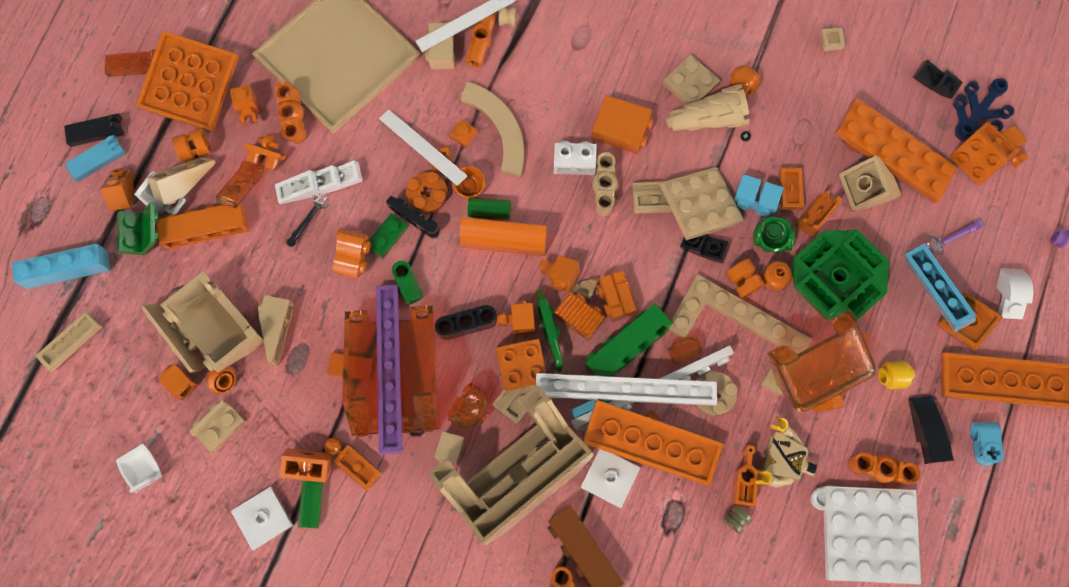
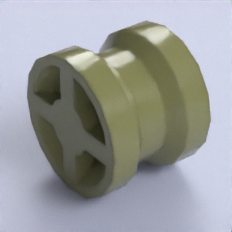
M737 505L732 507V512L729 515L723 517L725 523L738 534L743 532V527L746 524L752 522L751 517Z

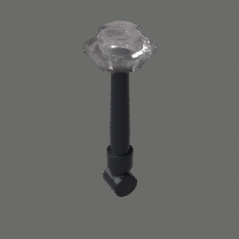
M319 193L317 196H312L314 207L298 228L292 232V236L286 240L288 246L293 247L295 245V241L300 238L301 233L318 209L329 208L330 205L327 204L329 200Z

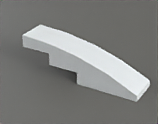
M354 160L339 167L331 165L316 172L306 171L275 184L278 203L285 204L327 194L357 184L363 180L359 163Z

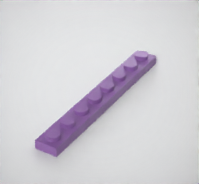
M398 285L376 286L379 454L385 455L403 453Z

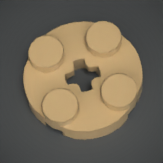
M710 371L696 380L717 382V390H719L718 394L720 395V398H717L716 406L695 405L699 411L708 416L725 414L733 408L737 399V387L731 378L721 372Z

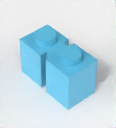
M743 174L734 196L737 207L742 210L754 209L758 215L763 217L773 216L777 210L784 187L765 182L764 187L761 188L758 200L755 201L761 180Z

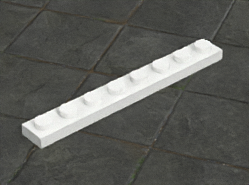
M731 346L725 347L660 379L690 381V376L696 373L701 376L711 371L710 367L715 364L720 367L730 362L729 358L734 352ZM612 401L608 404L629 410L632 408L631 404L635 402ZM591 412L571 421L574 431L579 429L580 432L586 430Z
M536 374V385L549 398L717 405V382Z

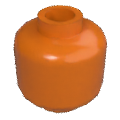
M743 65L740 68L736 67L730 74L732 78L730 85L741 84V89H744L746 96L748 94L753 95L761 85L760 74L748 65Z
M781 261L770 263L762 273V279L766 284L765 287L773 292L784 290L793 278L790 266Z

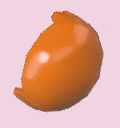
M474 166L462 167L460 170L467 177L458 186L453 183V189L463 199L476 198L485 187V176L480 169Z

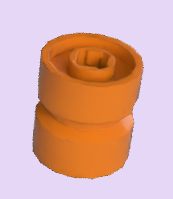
M202 128L189 131L188 136L181 134L172 138L174 149L183 163L195 159V155L202 157L212 152L207 136ZM192 140L195 144L196 149H194L193 144L191 142Z
M750 259L736 264L726 272L730 282L737 285L735 289L741 299L752 295L766 285L760 274L754 273L756 268Z

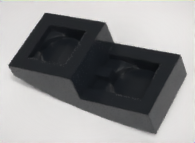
M929 60L922 62L913 76L914 79L925 87L949 99L954 97L963 83L949 70L942 72Z

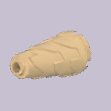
M737 84L722 89L721 92L683 105L684 107L669 112V116H666L668 129L672 128L673 131H692L705 128H732L749 125V119H745L744 116L749 115L744 89H741L742 85Z

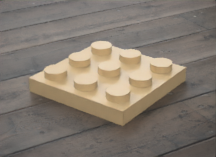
M717 167L662 182L660 186L686 240L739 225L744 221Z

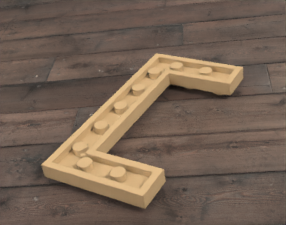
M697 275L671 319L673 324L669 332L685 340L705 305L781 348L760 384L781 396L812 339L704 277Z

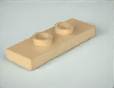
M85 311L36 355V358L48 371L53 372L97 333L102 326L89 312Z

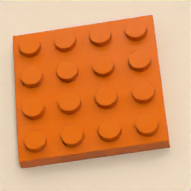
M162 30L136 107L213 132L240 56Z

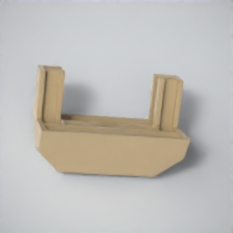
M537 385L519 399L536 423V426L474 475V477L466 482L447 459L443 460L428 473L438 489L458 510L479 541L485 546L511 530L576 476L593 457V452L567 425L552 400Z

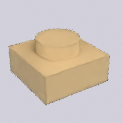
M842 27L821 30L820 37L823 51L844 49L845 40Z

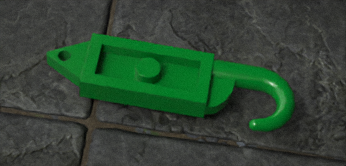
M541 289L536 290L537 311L546 344L552 351L555 370L560 373L563 370V359L558 344V337H560L557 324L554 325L552 319L554 317L553 306L548 305L547 298H544Z

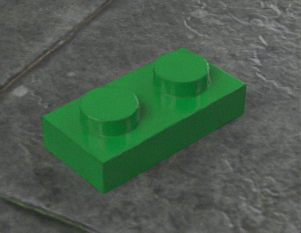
M391 213L369 239V242H371L370 250L383 259L409 228L408 224Z

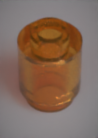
M692 336L673 343L668 348V353L674 364H682L700 356L702 346L697 338L694 339Z

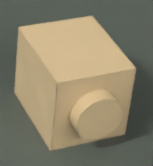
M442 431L434 458L439 460L438 464L447 459L451 464L458 465L465 444V438Z

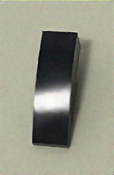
M932 396L908 398L916 441L921 444L924 464L954 461L947 431Z

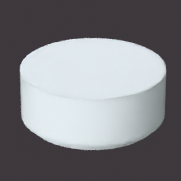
M825 487L814 489L810 495L812 505L818 510H825Z

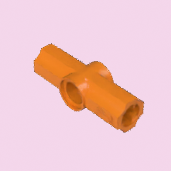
M498 11L478 21L472 29V39L465 58V63L471 67L478 68L483 65L487 49L491 45V36Z

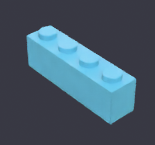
M925 243L905 254L906 264L954 332L975 322L976 314Z
M98 244L12 262L14 283L26 289L111 271L109 251Z

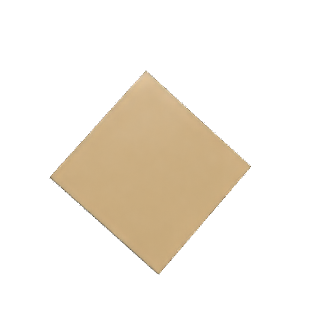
M314 0L252 53L254 58L279 82H288L299 90L301 104L332 134L339 130L421 57V53L365 0Z

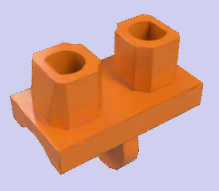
M268 133L264 138L258 137L257 142L262 144V146L246 142L243 148L248 150L246 161L259 164L261 156L265 155L267 157L264 167L277 170L280 161H286L287 155L271 150V148L277 149L279 143L274 142L272 134Z

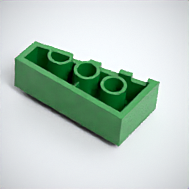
M654 303L649 309L641 312L635 321L631 324H626L615 338L610 337L603 343L604 347L598 352L594 350L586 357L588 361L585 363V367L593 376L613 377L664 336L673 323Z

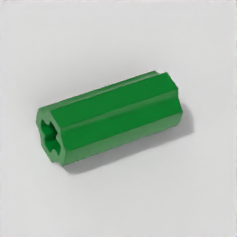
M468 199V217L510 219V200Z
M302 481L298 527L319 528L323 482Z

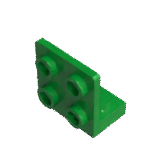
M150 202L142 213L119 211L117 213V253L145 255L154 243L157 242L158 230H155V222L158 219V210H155V203Z

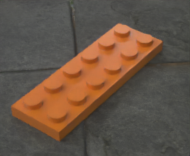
M858 98L851 102L834 133L867 157L879 156L893 175L934 203L941 200L957 169L955 165Z
M942 353L941 397L1069 409V364Z
M599 400L595 401L582 439L586 445L709 487L724 445L721 442Z

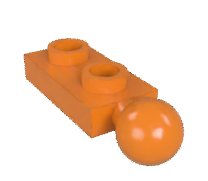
M329 438L325 442V452L338 456L333 462L366 491H369L382 475L377 468L350 445L342 449V443L337 438Z

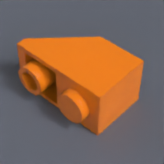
M117 168L112 170L100 188L109 212L132 206L135 200L131 169L123 170V168Z

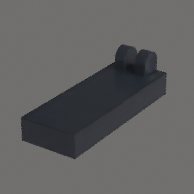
M119 113L65 125L66 144L73 147L104 140L112 135L115 137L124 135L121 125L122 116Z

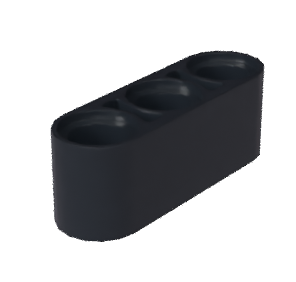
M489 305L472 308L438 318L435 322V330L438 336L444 340L461 337L494 327L497 323V314L495 309ZM485 313L493 315L490 321H483L481 319ZM465 318L472 320L471 325L468 327L461 326V322ZM449 324L451 329L448 332L443 333L440 331L442 325Z

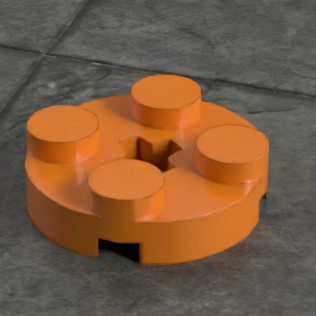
M423 172L407 182L406 197L413 209H417L424 214H432L444 206L448 197V189L445 181L436 172ZM425 189L433 191L430 193V197L421 194Z

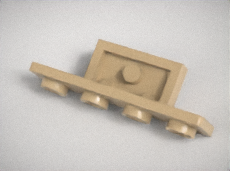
M160 304L143 305L142 310L147 318L166 340L171 350L183 363V366L191 373L204 370L206 366L195 352L198 347L175 321L170 323L163 316L162 313L165 311Z

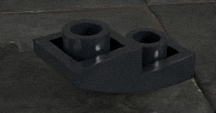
M708 234L686 240L684 237L680 245L682 249L721 264H723L730 246L728 241L709 237Z

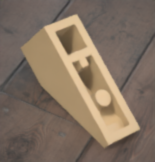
M202 156L147 176L154 199L165 205L175 203L177 199L184 197L214 166L215 160Z
M264 295L263 301H260L258 306L267 361L273 366L278 367L295 305L287 299Z

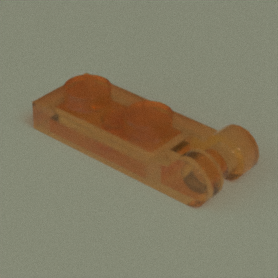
M156 49L149 52L105 55V74L108 77L147 74L151 64H148V61H152Z
M243 160L240 168L216 195V202L237 208L263 176L264 167L261 165L254 166L251 165V162Z

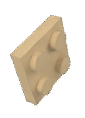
M690 55L663 80L662 84L686 105L704 99L719 85L720 80Z

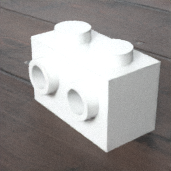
M569 141L555 143L554 174L595 175L596 144L591 142H581L578 144Z

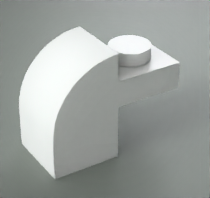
M1001 268L996 289L1002 294L998 314L1007 319H1023L1027 303H1032L1033 300L1032 280L1023 269Z

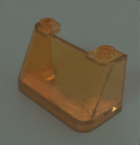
M849 310L834 319L833 328L837 334L799 354H796L788 346H781L767 353L777 386L797 411H809L872 378L876 373L875 363L856 318Z

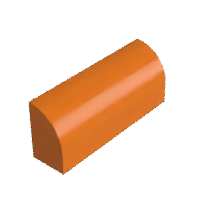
M461 217V248L545 256L547 226Z

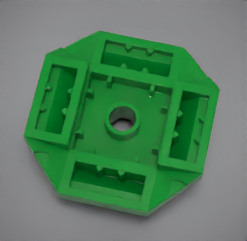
M858 230L823 231L792 259L794 288L825 320L855 323L887 294L889 260ZM834 274H838L842 282L835 280Z

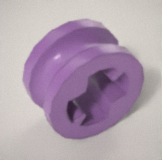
M1058 227L1051 237L1050 244H1058L1059 248H1064L1069 242V230L1064 231V228Z

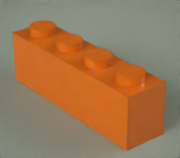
M228 201L225 205L220 206L211 205L198 211L188 210L180 215H166L162 219H157L156 222L159 244L167 250L249 232L246 208L240 201Z

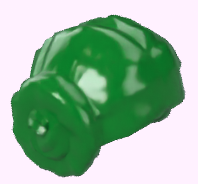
M771 216L763 219L762 222L756 224L753 233L754 245L760 246L765 252L772 251L777 254L785 250L791 251L796 239L795 228L791 227L786 219Z

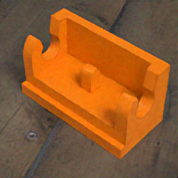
M826 190L823 194L820 193L795 224V226L811 238L843 200L839 196L832 199L829 196V190Z

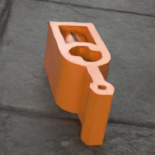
M748 445L742 450L744 455L743 466L737 468L734 473L731 505L756 507L758 484L755 481H758L759 476L756 473V468L752 466V457L755 453L754 446ZM748 471L750 479L744 481L742 473Z

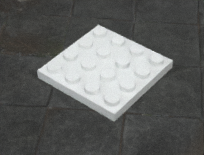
M823 486L825 487L824 543L826 580L921 584L916 490Z

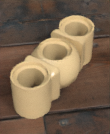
M603 152L598 156L596 176L592 181L596 200L595 211L600 216H608L612 213L615 202L614 195L618 189V180L615 176L616 160L614 155L609 152ZM607 162L611 166L603 167L601 166V163ZM605 181L608 182L610 186L603 187L600 185V183ZM601 201H607L610 205L608 207H602L599 203Z

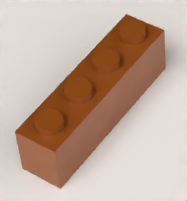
M571 505L548 521L550 526L547 529L554 539L560 538L564 544L560 548L568 559L572 556L577 564L574 566V569L581 579L585 576L590 583L587 587H621L624 585V582Z

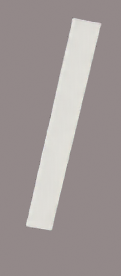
M490 0L415 42L421 51L424 52L517 0Z
M388 109L379 118L454 184L458 186L467 177L463 171Z

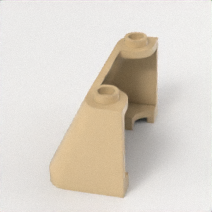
M204 271L160 304L165 310L162 313L163 316L170 323L175 321L204 354L205 360L203 364L211 372L213 370L219 372L264 345L263 338Z

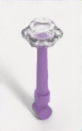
M979 219L944 239L930 236L927 244L928 249L932 253L942 255L946 243L983 228L984 225Z

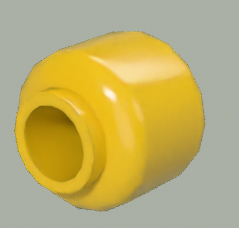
M905 360L887 361L883 363L878 371L880 383L890 390L909 387L915 377L913 367Z

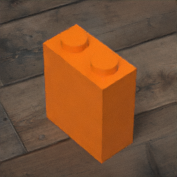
M605 95L592 130L591 139L638 154L640 147H645L648 136H645L646 130H651L654 118H651L652 110Z

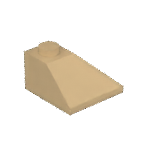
M877 155L839 173L853 212L882 205L902 196L895 177Z

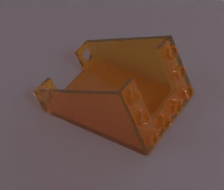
M433 305L411 307L412 320H399L402 433L405 434L412 431L431 432L440 429ZM367 310L345 311L342 403L351 435L358 437L379 434L377 322L369 323ZM420 312L428 313L426 316H418L417 314ZM353 317L363 318L360 321L352 320Z

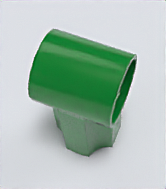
M402 260L394 263L392 274L406 304H414L424 298L409 263ZM406 268L408 273L405 276L397 275L399 269Z

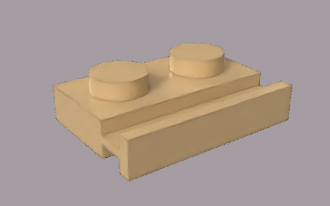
M662 182L632 183L634 214L672 212L660 187Z
M536 385L508 391L503 390L492 406L518 425L527 414V410L519 399Z

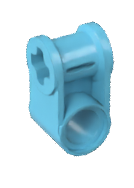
M973 422L970 427V434L973 440L975 460L982 466H989L1002 461L1004 451L999 423Z

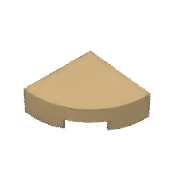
M587 279L576 284L571 292L574 295L578 293L586 300L591 301L598 280Z

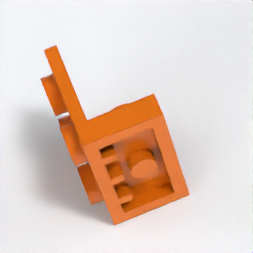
M986 122L950 155V159L978 185H981L1016 155L1019 150L995 127Z
M539 338L496 347L505 391L536 385V374H546Z

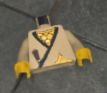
M776 416L775 419L778 420V425L771 424L770 428L778 432L771 433L760 470L756 471V473L761 475V480H756L755 483L779 488L800 480L802 473L814 476L817 470V463L806 460L809 449L804 447V442L788 426L787 420Z

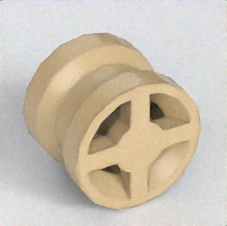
M516 6L500 9L499 26H504L505 24L511 27L516 26Z

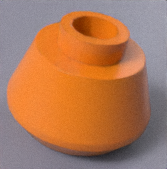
M229 366L219 372L215 370L211 372L209 370L206 375L207 385L210 391L215 394L228 392L236 381L235 371Z

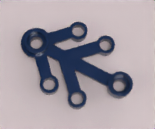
M995 79L988 86L989 94L980 105L976 93L979 90L978 83L971 81L964 87L968 100L964 96H959L953 102V107L956 109L959 124L955 127L957 139L966 141L983 126L976 125L979 120L1009 119L1015 111L1011 105H1005L1001 109L987 110L996 97L1002 96L1007 91L1008 83L1005 79ZM968 101L972 113L969 120L965 111ZM993 120L990 123L992 126L996 125L999 132L1003 129V123L1000 120Z

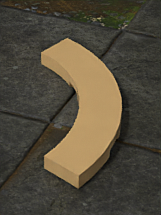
M466 82L461 102L478 109L483 114L485 113L501 136L503 144L501 173L521 178L524 165V144L515 117L509 108L493 93L476 84Z

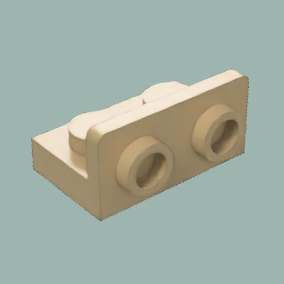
M223 400L213 404L209 409L210 412L204 418L202 417L195 421L192 425L193 428L189 431L192 436H196L212 453L246 422L230 403Z

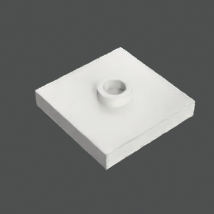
M599 449L580 488L621 509L640 467L615 454Z
M271 486L231 511L252 550H256L294 526Z

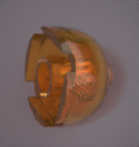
M469 383L462 390L465 394L460 398H456L448 413L449 419L447 420L460 428H471L479 422L483 423L489 414L486 411L488 398L485 393L473 383Z

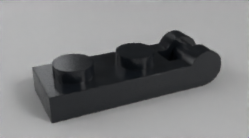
M393 196L387 199L386 203L390 210L428 237L435 239L440 235L435 221L425 220V216L417 209L413 211L408 208V204L399 197L396 199Z

